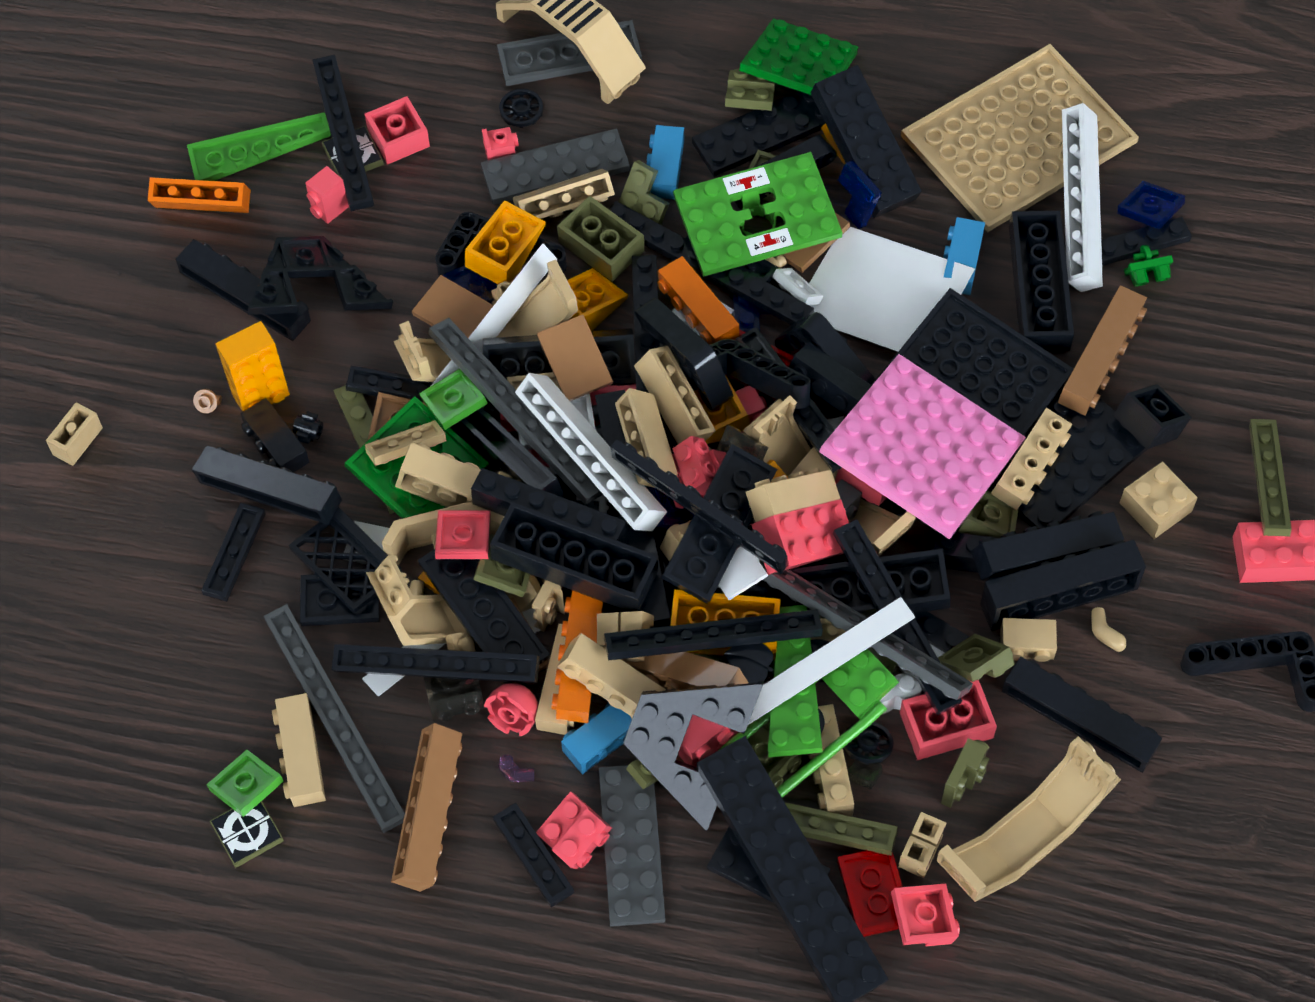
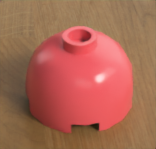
M513 682L502 684L492 691L485 701L484 708L487 707L490 713L488 719L497 729L506 734H509V731L512 730L519 733V736H523L533 727L539 704L529 688Z

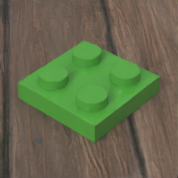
M460 369L419 393L422 401L444 430L488 404L485 396Z
M245 750L214 777L207 786L214 795L244 817L284 781L278 772L249 750Z

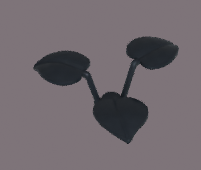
M823 639L810 640L812 653L831 641ZM762 643L732 646L723 655L729 665L740 668L749 683L764 681L768 672L770 679L774 678V669L769 666L773 660V653ZM818 708L820 731L822 733L825 719L823 713Z

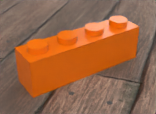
M150 177L147 201L155 208L249 213L251 190L244 183Z
M683 256L658 270L657 285L663 294L667 293L671 298L674 308L677 311H682L688 325L691 328H696L700 337L705 342L711 345L723 339L735 340V338L739 337V323Z

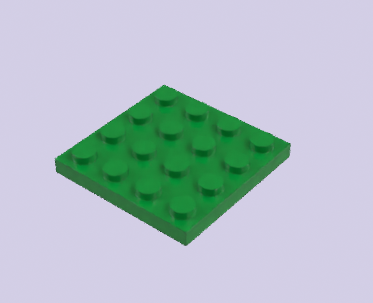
M773 18L740 63L739 71L811 95L810 92L815 83L847 70L856 57L859 47L852 45L848 41H840L826 34H819L805 27H798L784 20Z
M415 396L365 443L368 444L436 420L445 432L446 441L430 447L432 451L440 454L448 453L455 460L463 463H473L479 469H486L489 464L450 427L444 430L429 408ZM364 444L345 462L344 466L402 519L446 508L443 505L395 487L405 456L375 466L367 455Z

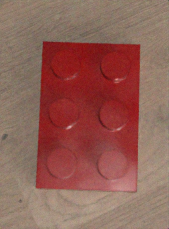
M866 850L837 857L851 914L863 937L899 929L891 891L894 888H901L903 886L893 853L890 856Z

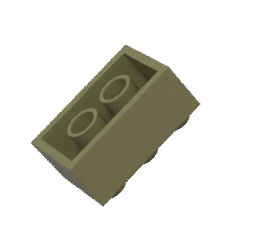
M591 196L585 199L557 226L559 243L612 282L632 264V256H640L644 252V235Z

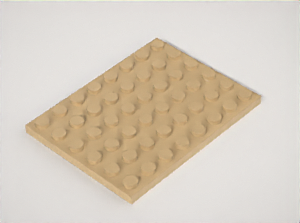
M1051 44L901 130V137L977 221L985 222L984 229L987 232L1011 219L1012 211H1024L1064 187L1063 109L1084 103L1097 114L1099 165L1136 144L1139 138Z

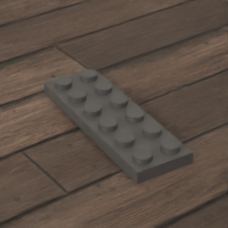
M633 20L618 22L623 33L642 60ZM562 33L497 44L506 86L593 71L577 45Z
M616 128L481 162V169L492 203L496 205L503 203L504 200L507 202L512 201L513 197L599 169L608 171L609 176L630 171V164Z
M628 765L599 768L602 819L612 827L608 833L610 836L604 843L610 927L665 922L655 786L653 783L647 788L642 789L626 770Z

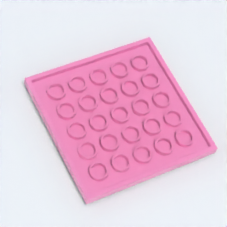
M898 354L824 442L819 452L950 539L1023 444L1026 437Z

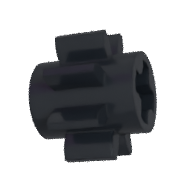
M307 411L306 414L303 413L302 416L298 415L296 417L292 431L298 436L300 442L309 444L310 441L313 442V440L320 438L323 431V422H320L318 419V414Z

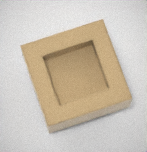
M468 632L445 636L448 650L476 652L474 641Z

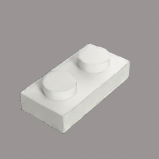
M792 268L775 270L772 277L783 290L790 292L795 298L808 305H815L821 302L823 295Z

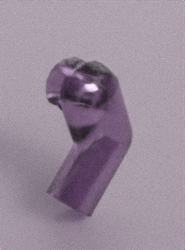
M503 755L500 757L499 771L510 782H535L534 768L520 769L513 762L512 756Z

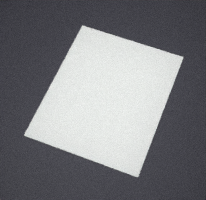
M850 227L842 235V238L837 239L830 246L809 284L822 294L823 298L819 304L810 306L814 308V312L822 314L834 329L899 351L949 288L962 294L975 268L954 262L952 278H945L944 273L947 259Z

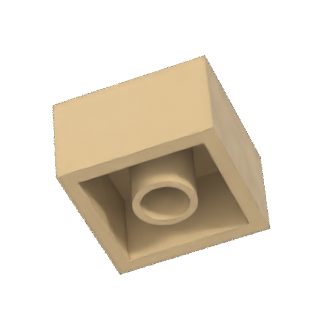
M1161 462L1124 489L1120 504L1155 539L1190 514L1198 497L1164 462Z

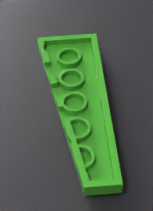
M325 112L187 144L195 180L215 181L330 137L331 134Z
M805 605L780 607L779 614L807 611V607ZM810 638L777 641L774 678L812 654ZM815 682L771 710L768 757L823 753Z

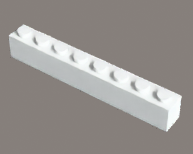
M1084 103L1062 110L1068 283L1078 291L1085 292L1102 287L1103 277L1097 114Z
M528 373L515 391L518 397L634 530L653 531L667 513L664 507L644 485L638 484L637 478L631 470L612 458L610 446L548 376Z

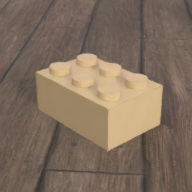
M411 442L395 487L445 507H450L472 501L471 487L481 469L473 463H463L455 460L448 453L440 454L432 451L425 444H414Z

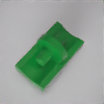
M1142 245L1140 253L1133 254L1134 261H1142L1130 263L1128 268L1124 269L1125 276H1130L1134 287L1147 284L1149 282L1147 272L1150 271L1154 272L1156 282L1167 281L1171 278L1170 265L1173 263L1172 255L1152 259L1159 256L1158 250L1150 251L1148 245Z

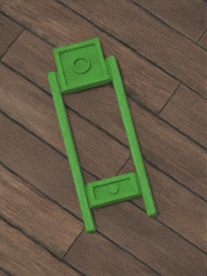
M868 648L821 678L860 720L827 746L823 753H819L776 788L782 798L867 729L887 710L880 700L899 681ZM771 711L749 724L745 734L738 732L719 750L744 736L748 739L770 721Z

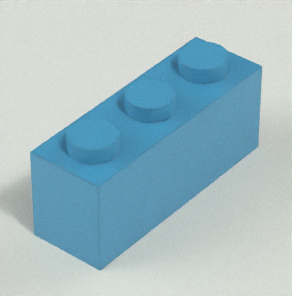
M656 125L655 134L650 135L649 142L652 154L648 153L647 165L658 171L650 192L660 198L675 199L673 190L678 189L684 148V127Z
M957 217L955 226H950L947 240L951 241V245L945 246L943 258L947 259L944 277L952 278L954 262L975 268L962 294L970 295L985 222Z
M608 702L605 709L599 714L594 713L589 716L588 723H584L577 730H570L561 741L562 751L583 775L623 745L632 718L621 709L614 708Z

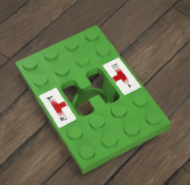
M811 152L673 190L675 201L703 277L842 238L843 232ZM773 193L775 201L763 205L760 204L759 194ZM742 199V210L734 211L731 202ZM752 216H765L772 224V228L752 234L744 231L745 220L752 219ZM777 216L782 217L785 225L776 228Z

